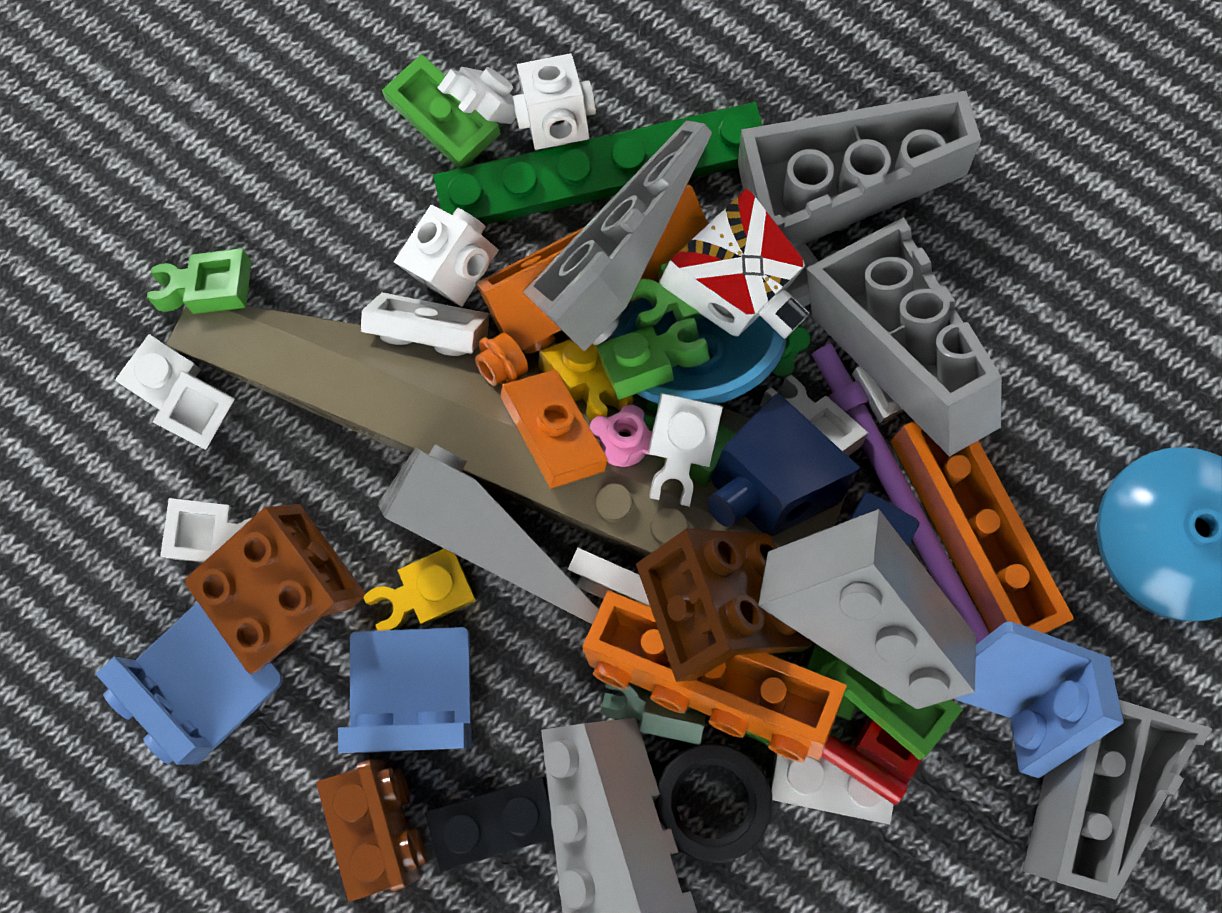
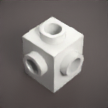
M572 54L517 64L522 94L512 96L519 130L530 128L535 150L589 139L586 116L596 114L594 96L590 81H579Z
M430 205L394 260V263L427 288L462 307L475 288V283L484 275L499 250L481 235L486 228L485 225L469 213L457 208L453 215Z

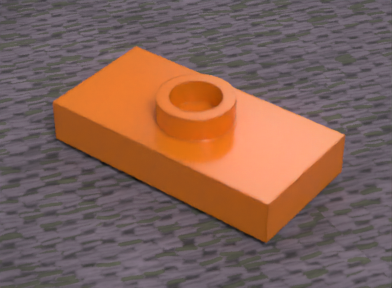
M556 369L502 384L500 397L550 489L605 472L608 459Z

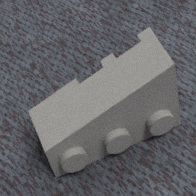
M879 509L768 552L759 607L915 709L975 692L976 634Z
M1119 700L1124 721L1122 725L1044 775L1023 872L1115 900L1155 832V829L1150 827L1167 795L1175 796L1184 778L1179 774L1196 745H1204L1212 731V728Z

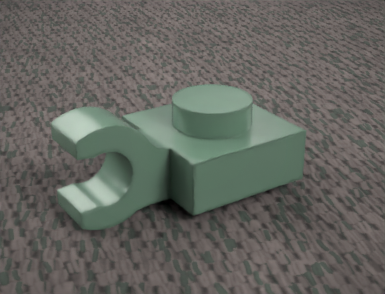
M629 683L626 690L608 684L605 685V688L621 691L625 695L616 696L605 693L600 712L604 716L612 719L636 718V720L642 721L640 728L642 733L700 745L706 714L687 707L685 713L666 709L650 699L651 691Z

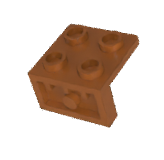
M301 504L264 507L185 579V584L245 670L250 674L262 670L320 618L350 610L366 594Z
M390 759L367 760L358 763L357 769L316 782L348 902L388 889L394 892L406 888L423 877L420 866L427 864V853L418 827L409 829L403 805L410 803V793L406 778L400 767L392 769Z

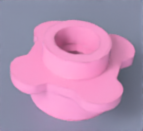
M626 405L621 409V412L608 418L598 416L591 421L590 429L595 438L600 440L599 445L605 453L609 464L628 467L639 463L645 454H649L648 450L653 431H650L645 424L644 411L640 407ZM621 432H627L630 434V436L623 437L619 434Z

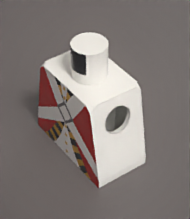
M747 188L669 261L659 281L665 289L699 311L700 314L723 330L737 337L761 316L780 336L786 339L810 314L786 291L804 268L803 258L754 194Z

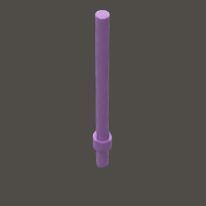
M828 344L812 353V356L832 391V394L828 397L868 432L862 444L863 451L893 506L910 514L920 522L912 541L933 580L976 634V644H978L990 633L866 407L870 400L860 382H852L833 345Z

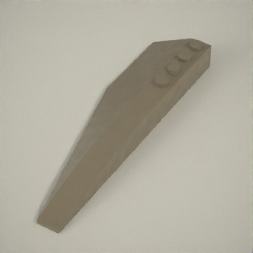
M247 305L246 308L192 314L185 307L166 343L168 347L182 355L409 456L415 448L430 454L434 444L466 460L467 463L462 472L474 478L484 489L641 559L651 554L685 529L762 533L746 516L731 527H725L714 519L708 508V498L718 489L713 485L712 480L704 487L690 478L693 482L690 507L681 505L679 502L683 485L677 479L666 480L661 486L659 500L651 499L649 494L654 475L662 469L665 462L664 459L655 455L645 454L639 463L628 467L614 466L607 462L605 472L550 489L500 397L502 384L499 383L496 386L489 384L476 365L475 357L481 353L479 345L472 354L466 353L460 356L444 355L437 352L434 346L415 342L406 345L386 343L380 339V335L361 332V325ZM524 353L528 363V372L519 377L518 380L542 373L538 368L539 355ZM634 394L632 405L640 407L646 415L656 417L654 413L646 409L648 400L638 394ZM583 399L575 401L590 427L591 422L586 415V402ZM605 405L608 409L607 418L619 413L617 408ZM723 407L719 423L736 434L750 418ZM621 432L619 434L623 437L630 436V434L627 432ZM846 495L838 505L775 536H770L775 546L779 548L835 526Z

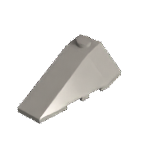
M686 120L523 291L583 351L592 343L598 345L605 341L619 324L617 317L627 307L712 135L711 130L705 124Z
M434 444L430 454L418 448L414 449L378 505L384 518L593 624L599 609L474 478L462 472L467 463L466 460Z

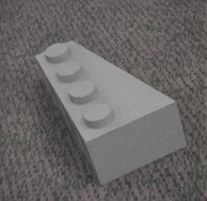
M904 217L806 268L812 318L948 456L957 453L1001 428L1002 377L968 322L963 323L955 310L953 296L946 285L941 287L932 272L929 257L922 247L917 248L912 239L911 228Z
M636 718L582 723L541 730L562 913H697L691 891L682 893L671 856L678 853L672 830L666 829L658 818L654 801L660 796Z

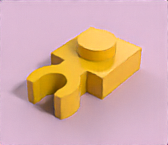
M570 339L540 350L538 368L542 373L557 370L573 400L583 399L586 402V415L590 422L598 416L607 418L608 409L605 405L613 406L621 412L624 406L633 404V395L620 400L617 399L601 363L597 346L593 343L583 351Z
M445 548L398 569L397 571L404 586L395 590L386 586L376 587L368 591L363 597L366 604L370 606L382 600H390L393 604L392 615L387 620L375 625L378 631L398 630L405 623L408 614L414 611L420 624L424 626L477 601L457 555Z

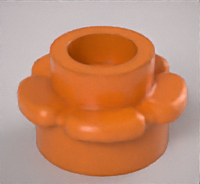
M501 333L493 339L488 340L484 337L480 340L479 349L481 353L475 357V361L480 373L489 384L496 386L499 383L513 382L528 372V363L525 355L511 336Z

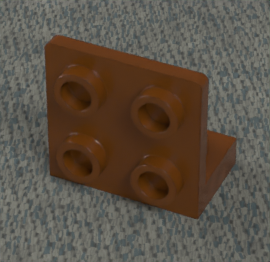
M685 529L636 563L676 682L694 681L738 654L802 652L812 646L810 639L758 606L767 555L769 551L777 548L767 533Z

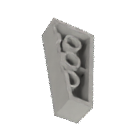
M960 91L742 129L738 169L743 190L747 188L754 194L795 247L802 243H809L966 176L981 142V137L967 91Z

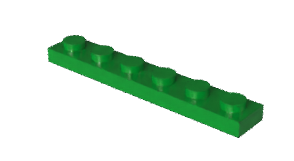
M756 102L433 174L440 208L453 215L457 208L462 209L484 225L615 196L686 120L703 123L712 132L690 178L738 168L741 130L763 126Z

